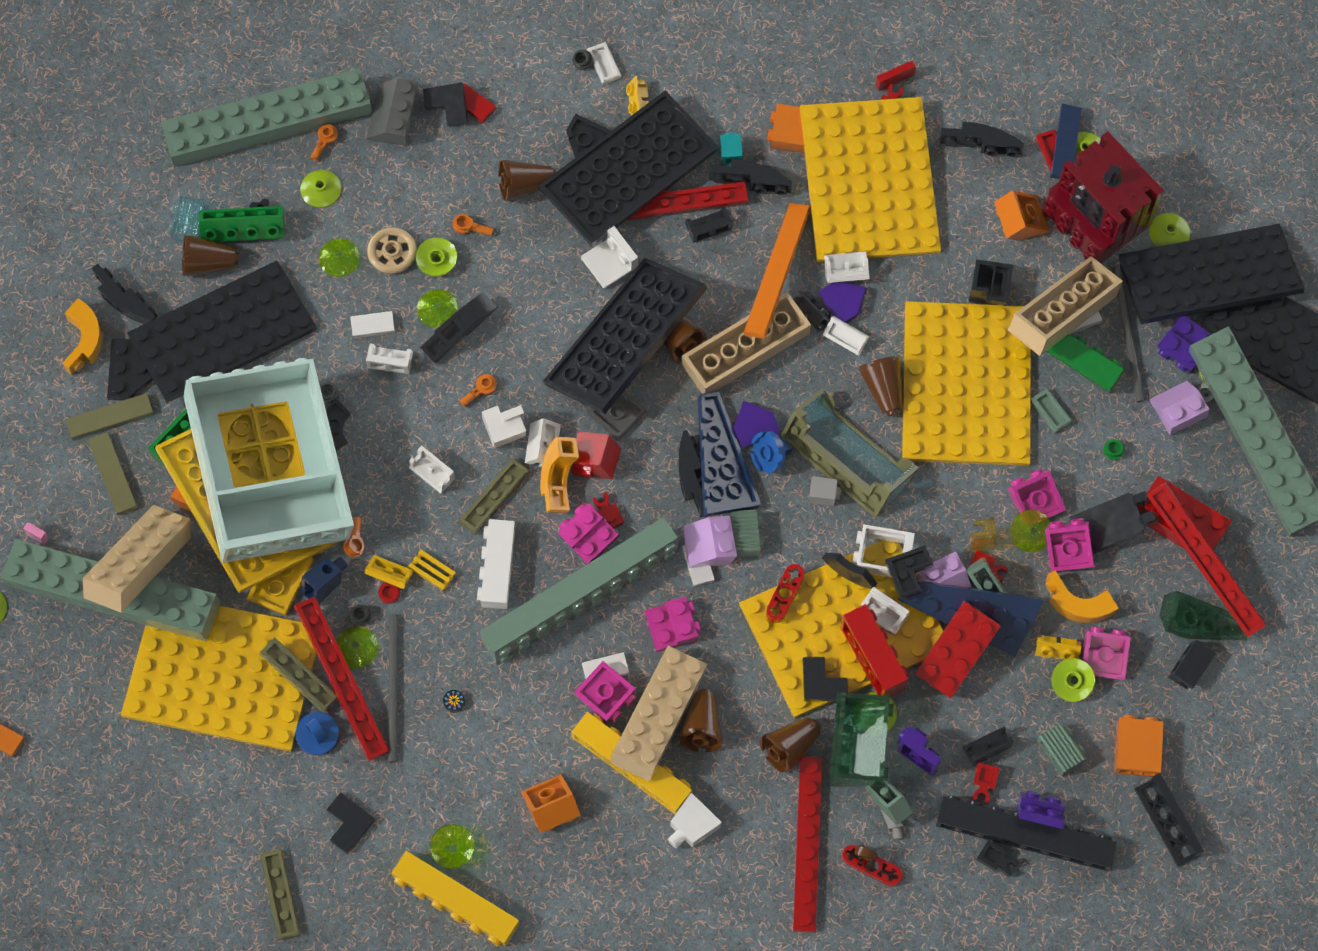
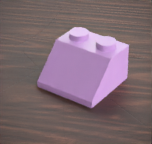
M1188 381L1150 399L1169 435L1208 417L1209 408L1200 392Z
M730 516L708 517L682 527L689 568L730 565L737 557Z
M956 552L934 561L933 567L916 573L918 581L946 586L953 585L967 589L972 588L966 569Z

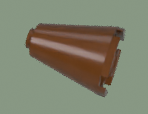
M510 160L500 161L498 177H501L499 188L502 199L504 201H511L540 191L539 185L555 174L556 171L552 170L551 166Z
M184 235L183 276L188 277L234 269V265H238L239 252H235V248L195 236Z
M682 319L663 344L671 358L676 363L681 364L682 355L702 344L703 339L706 341L707 336L701 328Z
M891 356L873 361L874 363L870 367H868L867 363L861 365L859 372L882 414L887 413V416L899 414V410L903 408L900 357Z
M701 689L694 694L679 734L680 745L694 752H699L698 748H706V752H713L722 746L723 739L716 695L709 689Z
M807 717L764 734L760 737L759 743L761 750H766L769 755L766 757L767 761L777 771L781 773L784 771L786 773L789 772L819 737L820 724L817 720Z

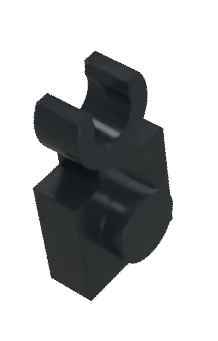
M990 840L987 841L976 858L977 861L994 872L1000 867L1003 874L1007 877L1012 875V872L1007 869V865L1010 864L1017 867L1019 864L1015 859H1006L1007 851Z

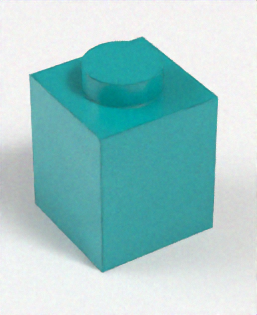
M729 132L720 135L721 165H731V159L742 160L741 134Z

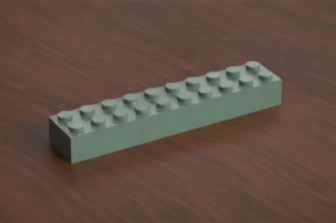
M360 68L164 120L161 121L173 165L178 167L315 130L325 124L333 125L372 114V109Z
M1229 326L1190 345L1189 352L1288 536L1290 537L1318 523V490Z
M661 518L482 629L480 632L483 645L496 664L500 661L502 663L507 662L513 657V653L518 650H526L531 646L532 641L537 638L539 640L545 638L553 628L563 627L569 618L582 615L588 606L600 604L609 593L613 595L622 589V585L627 582H635L640 578L641 573L646 570L648 572L654 570L658 563L664 559L666 561L672 559L678 551V537L665 518Z
M15 539L0 577L7 587L207 642L221 604L220 599L215 593L154 577L125 610L120 613L83 597V577L98 561Z

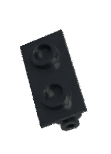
M799 291L802 296L795 297L793 299L804 315L809 311L811 312L807 320L816 330L822 331L827 326L825 322H830L829 316L831 313L823 306L819 308L815 303L817 299L810 292L804 293Z

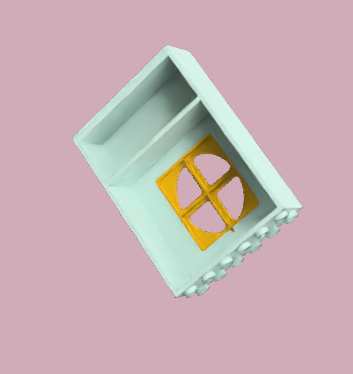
M299 358L290 363L281 361L272 366L258 365L249 370L235 369L231 373L225 374L216 372L208 377L193 376L186 380L184 401L222 563L350 539L354 524L313 359ZM258 413H270L280 419L290 431V435L271 440L263 439ZM248 415L251 420L255 441L243 445L229 446L227 437L231 426L240 416ZM292 445L294 454L289 467L281 475L273 476L266 450L278 446ZM257 451L264 477L262 479H254L243 474L234 465L231 456Z

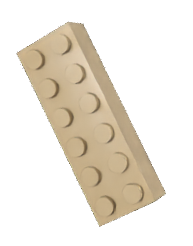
M1091 256L1016 312L1008 331L1041 356L1116 298L1123 281Z
M788 292L779 298L765 339L745 336L744 330L750 316L748 315L682 355V366L702 394L719 390L810 334V322Z
M153 505L83 577V597L122 613L191 539V519Z
M667 646L613 751L611 764L650 782L703 678L707 667L706 663Z

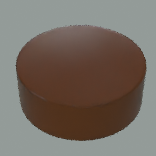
M857 846L854 852L856 856L874 862L878 855L875 851L862 846Z

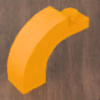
M79 298L65 312L67 320L81 331V340L78 346L62 363L65 370L71 375L83 368L85 360L93 364L102 347V331L92 309Z
M556 437L550 443L545 453L541 469L540 490L541 496H545L547 513H567L570 511L567 478L571 465L579 458L576 438Z
M1056 570L1049 573L1046 577L1045 586L1050 594L1054 593L1049 603L1059 614L1069 620L1087 624L1097 623L1116 615L1119 609L1108 590L1096 597L1082 599L1068 591Z

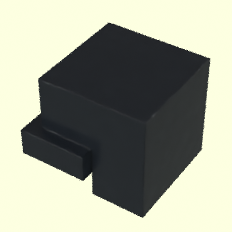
M976 259L969 302L982 305L1007 306L1013 265Z

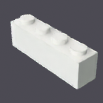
M489 519L488 526H484V539H487V544L482 546L481 559H485L484 567H480L479 580H483L482 587H478L477 600H481L482 607L508 608L516 528L515 521Z

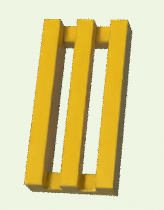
M421 549L418 555L414 557L413 562L408 565L409 569L442 591L446 589L456 575L455 571ZM423 557L424 559H426L427 561H429L430 563H432L433 565L447 573L449 576H445L444 574H442L441 572H439L438 570H436L435 568L421 560V558ZM417 563L425 569H427L428 571H430L431 573H433L434 575L444 580L445 582L442 584L441 582H439L423 570L416 567Z
M374 555L365 568V574L404 589L406 583L408 584L409 579L413 575V570Z

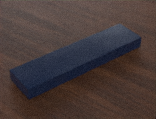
M1063 103L1060 106L1051 178L1060 179L1064 164L1069 160L1074 163L1081 107Z

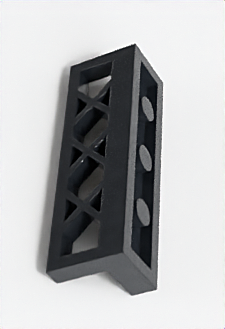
M1161 773L1153 776L1150 781L1134 789L1177 867L1201 856L1204 850ZM1152 786L1156 793L1155 800L1146 799L1142 790ZM1155 806L1162 807L1168 812L1165 820L1156 818L1154 814ZM1166 825L1176 828L1178 832L1176 840L1166 836ZM1177 844L1186 847L1190 855L1180 860L1175 852Z

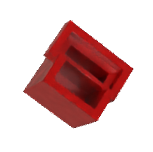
M578 431L576 439L579 458L572 464L571 473L577 477L593 478L595 475L598 478L613 480L621 451L619 445L608 434Z

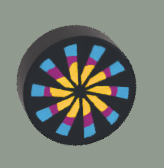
M458 690L448 691L443 697L445 709L451 713L461 711L465 706L464 695Z

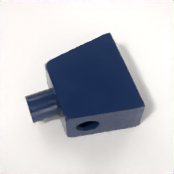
M338 557L334 562L329 558H324L302 576L301 594L307 599L315 597L318 604H320L341 583L342 571L348 566L345 560Z

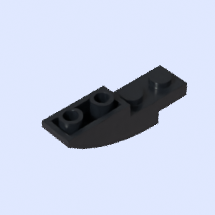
M962 121L961 129L942 128L940 134V144H945L949 147L965 145L969 148L981 146V153H985L988 156L1006 154L1009 157H1016L1022 155L1024 143L1011 134L995 127L974 122Z
M731 159V166L710 165V180L715 183H750V191L758 194L775 192L777 195H786L791 193L792 181L767 166L740 159Z
M96 264L91 268L94 276L102 284L98 287L101 297L115 310L142 324L158 317L151 306L149 308L146 307L144 304L145 300L139 292L134 293L131 288L125 291L119 282L115 283L112 280L113 275L106 267L103 269L99 264Z
M482 292L434 331L435 334L420 348L436 363L465 335L468 336L493 313L497 306Z
M688 430L683 431L679 447L678 470L684 500L693 499L700 517H703L702 479L698 476L701 475V455H697L695 451L697 444L694 436H690Z

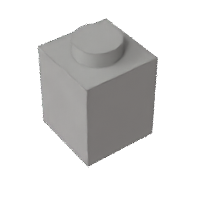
M812 476L809 503L834 506L835 499L839 500L841 490V487H837V479Z

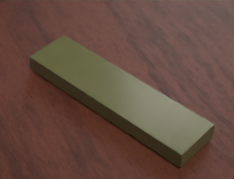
M146 393L66 418L70 436L74 440L154 415Z
M108 432L88 439L117 515L138 508Z
M512 458L459 519V523L476 535L528 475L529 469Z
M275 637L259 653L263 659L322 713L337 699L335 692Z
M278 849L262 853L260 858L278 940L300 936L283 851Z

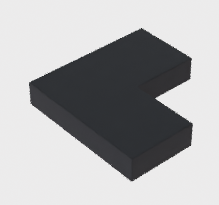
M460 82L423 89L425 109L431 110L445 107L447 126L451 127L469 123L464 83Z
M926 545L885 559V564L900 600L921 593V588L914 573L926 570L934 565Z
M803 657L804 701H848L847 678H825V657Z
M341 792L326 809L327 812L343 823L331 837L330 842L348 855L374 823L375 818Z

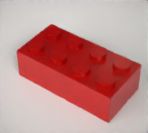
M1158 475L1147 493L1152 492L1166 482L1211 547L1215 549L1232 521ZM1152 502L1138 507L1140 515L1149 511L1157 514L1159 521L1148 527L1185 549Z
M964 600L915 671V674L949 698H952L1001 627V624Z
M864 604L842 616L840 629L881 702H884L905 691L909 673L904 665L899 664L897 651L893 646H889L883 627L879 628L876 623L877 616L875 612Z

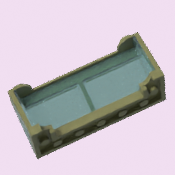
M821 388L793 411L780 438L787 440L794 450L827 478L837 479V486L841 487L846 494L876 518L910 483L919 467L906 458L896 462L834 410L836 406L835 398L826 389Z

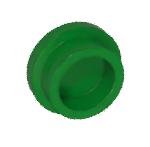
M1111 439L1105 443L1103 452L1108 459L1118 460L1124 455L1125 447L1119 440Z

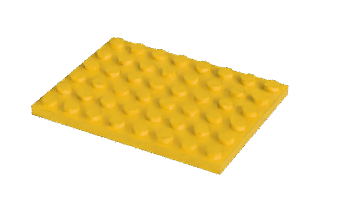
M922 97L800 105L817 262H825L824 255L865 251L868 259L940 253L941 246Z
M905 301L902 458L919 462L1030 465L1031 349L1008 331L1014 314L1024 306Z
M258 413L263 439L271 440L290 435V431L280 419L270 413ZM248 415L240 416L231 426L227 437L229 446L243 445L255 441L251 420ZM191 429L156 445L155 449L238 593L342 542L339 541L222 563ZM292 445L278 446L266 450L273 476L281 475L289 467L294 454ZM257 451L231 456L232 462L243 474L254 479H262L264 477Z
M882 540L865 548L862 563L887 567L885 559L902 554L903 550L897 542ZM854 553L845 556L849 562H853ZM824 565L804 574L803 582L784 620L779 623L769 621L766 616L767 606L777 586L739 602V606L794 719L833 702L804 701L803 657H825V678H847L848 695L872 685L840 629L842 616L860 607L871 589L847 580L828 565ZM871 574L878 583L875 586L877 590L909 611L908 618L895 636L885 630L889 646H893L897 651L899 664L904 665L908 669L922 663L943 632L938 619L899 601V595L892 578ZM787 588L779 591V595L784 599L792 595L791 591ZM778 602L777 608L775 610H772L773 616L776 617L777 614L781 615V603Z
M224 606L219 607L207 642L145 625L121 717L292 752L296 728L300 721L306 697L263 659L259 653L275 637L312 671L316 652L302 622Z

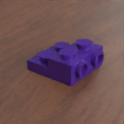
M1180 317L1157 345V348L1160 350L1158 354L1166 360L1171 358L1176 361L1175 366L1184 373L1187 370L1192 373L1197 365L1189 352L1190 345L1211 334L1188 317Z
M905 727L897 741V744H899L897 752L933 777L942 760L939 758L940 755L932 748H926L929 739L926 738V734L922 730Z
M1029 790L1026 793L1020 792L1016 807L1019 819L1063 829L1065 805L1064 802H1061L1060 798L1048 796V798L1040 797L1039 793Z

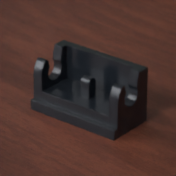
M725 206L721 207V210L692 221L689 218L685 222L693 243L732 230V220Z
M1199 640L1189 643L1168 675V678L1185 689L1188 687L1193 689L1216 653Z
M1003 726L963 746V749L972 766H975L977 763H981L1011 748L1014 741L1011 736H1007L1006 728Z

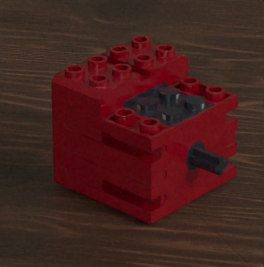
M1107 131L1101 136L1099 144L1095 140L1086 150H1082L1076 155L1074 163L1069 160L1064 164L1059 182L1049 189L1042 213L1047 219H1051L1056 224V228L1061 234L1067 235L1070 233L1072 235V238L1069 239L1070 244L1083 253L1085 260L1092 256L1099 263H1103L1152 225L1164 190Z

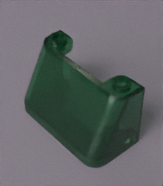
M837 692L830 766V787L883 785V780L888 781L889 767L884 766L888 717H893L894 704H889L890 696Z

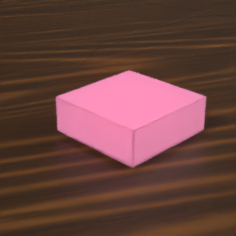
M27 522L23 529L26 534L43 545L49 540L45 531L30 522Z

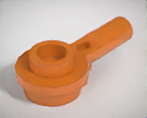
M325 124L318 129L319 142L310 156V159L315 162L319 159L325 146L333 143L338 137L336 127L331 124Z
M466 214L457 215L452 223L453 229L459 234L475 231L492 236L494 228L473 222V218Z
M490 374L479 376L476 381V388L460 399V403L465 407L480 394L484 396L493 393L497 387L495 377Z
M353 517V534L343 544L345 553L351 558L359 557L364 550L363 539L360 537L362 520L360 517Z

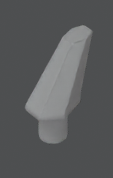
M881 810L888 829L893 831L894 840L903 839L901 828L905 826L901 822L895 824Z

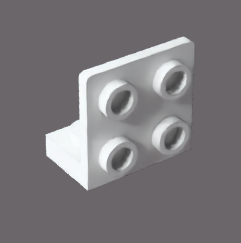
M615 226L607 230V240L581 256V260L604 289L635 270L638 266L637 255Z

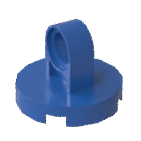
M773 431L760 432L754 436L751 444H754V451L750 452L753 464L760 472L764 471L766 474L779 471L784 465L785 456L792 452L789 442L787 440L782 441Z
M314 712L304 716L299 721L296 728V741L306 754L323 756L337 746L339 728L336 721L330 715Z

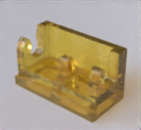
M990 517V519L975 521L973 526L981 525L983 526V531L970 535L972 541L969 546V552H976L977 550L992 551L997 539L995 518Z

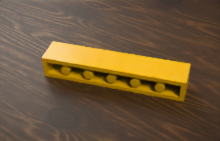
M587 712L571 731L572 738L676 815L692 793L691 785L682 778L678 780L674 777L673 771L665 765L662 767L658 765L649 782L611 764V757L621 737V733L612 726L609 728L603 724L604 720L597 714L591 715Z
M405 851L392 871V876L395 878L394 882L404 889L408 886L414 890L412 893L421 900H424V898L432 901L431 905L441 912L444 909L450 912V917L458 923L466 922L470 925L469 929L478 935L481 932L489 937L487 940L497 947L500 944L506 947L520 925L519 920L408 851Z

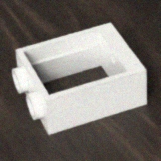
M863 524V529L858 531L856 544H860L859 552L854 551L852 563L867 569L870 574L891 578L887 567L862 563L867 537L903 543L902 553L912 550L915 533Z

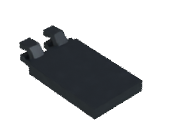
M1146 491L1134 496L1133 493H1126L1070 517L1071 520L1083 518L1084 522L1089 521L1093 554L1145 533L1144 529L1146 526L1159 521L1157 514L1153 511L1140 515L1138 507L1151 502L1147 496L1149 493H1146Z

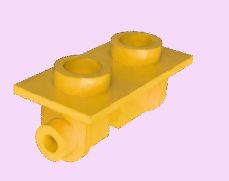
M635 76L626 87V93L629 95L630 102L628 111L631 116L649 103V101L642 100L648 98L647 83H645V80H638L637 76Z
M1037 636L1035 656L1079 659L1081 642H1078L1077 639L1061 638L1060 643H1056L1057 637Z

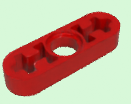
M791 564L786 568L767 606L766 616L769 621L779 623L784 620L804 579V569L800 565ZM798 571L799 577H795L793 584H790V573ZM783 588L789 589L792 593L787 599L779 595V591ZM779 602L782 604L780 607L781 615L777 614L775 617L772 615V610L777 608Z
M848 845L844 848L842 860L846 865L889 887H895L901 882L902 872L899 867L877 856L875 861L878 864V869L874 872L868 871L866 869V862L868 860L864 859L861 867L858 865L860 862L858 859L853 858L852 861L848 859L849 855L846 853L855 851L856 845ZM882 865L886 866L884 871L887 873L895 871V876L898 879H893L892 881H889L888 875L885 873H882V877L878 876V874L881 872Z

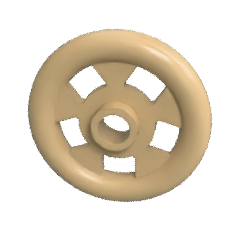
M390 227L378 231L370 239L367 247L370 263L377 270L388 274L400 273L406 270L416 258L417 246L414 238L407 231L400 228ZM389 236H398L397 241H388ZM378 242L384 244L382 251L376 249ZM407 243L409 250L403 252L401 245ZM394 249L396 252L390 254L389 250ZM382 256L389 260L386 264L379 261ZM402 257L404 261L396 265L394 261Z

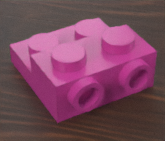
M1035 470L1030 473V478L1023 480V477L1011 481L1012 486L1007 487L1014 506L1018 507L1026 527H1030L1066 510L1050 471Z
M590 503L587 505L581 504L575 510L576 515L571 520L565 519L559 525L560 530L558 531V534L587 564L597 559L620 537Z
M1083 518L1071 520V524L1054 521L1049 523L1050 526H1046L1045 533L1051 572L1054 570L1064 571L1094 567L1089 521L1084 522Z
M686 596L667 601L665 605L644 610L656 652L666 650L667 646L674 648L698 641V634L701 633L698 621H693L691 614L695 613L692 601L687 602Z
M1091 626V630L1085 631L1083 661L1090 665L1095 676L1125 680L1131 638L1129 635H1125L1126 631L1113 629L1112 633L1104 632V628Z
M602 661L576 689L574 695L586 704L593 713L600 716L605 724H608L610 721L612 723L617 721L622 714L620 710L624 705L629 707L636 699V696H634L636 688L607 663Z

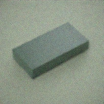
M1048 388L1030 399L1032 405L1054 434L1072 423V419Z

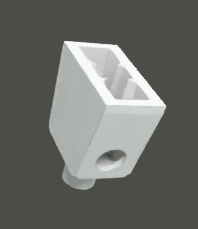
M691 793L671 820L670 826L675 832L667 840L676 849L684 841L691 847H694L719 830L722 822Z

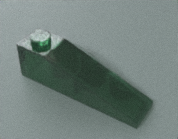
M1180 591L1164 595L1160 618L1166 632L1184 639L1247 640L1246 634L1229 611Z

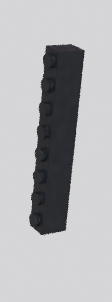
M952 795L948 797L943 796L936 827L1109 872L1112 866L1117 844L1109 836L1099 835L1097 837L1090 835V832L1086 830H1070L1066 825L1063 826V829L1019 819L1017 812L1009 814L998 807H991V809L982 807V804L979 802H963L959 797Z

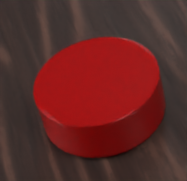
M385 582L379 587L378 595L383 603L393 604L398 601L400 590L399 587Z

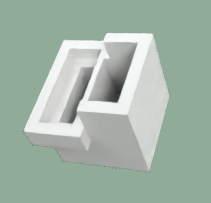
M521 405L502 413L498 406L482 411V419L494 448L526 436V429L522 422L524 412Z

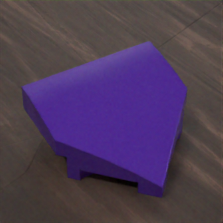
M833 282L818 293L832 315L848 323L857 317L859 313H862L861 308L867 288L844 282Z
M746 401L742 402L741 409L733 423V430L741 448L750 445L754 436L760 432L773 431L776 434L780 433L772 412Z

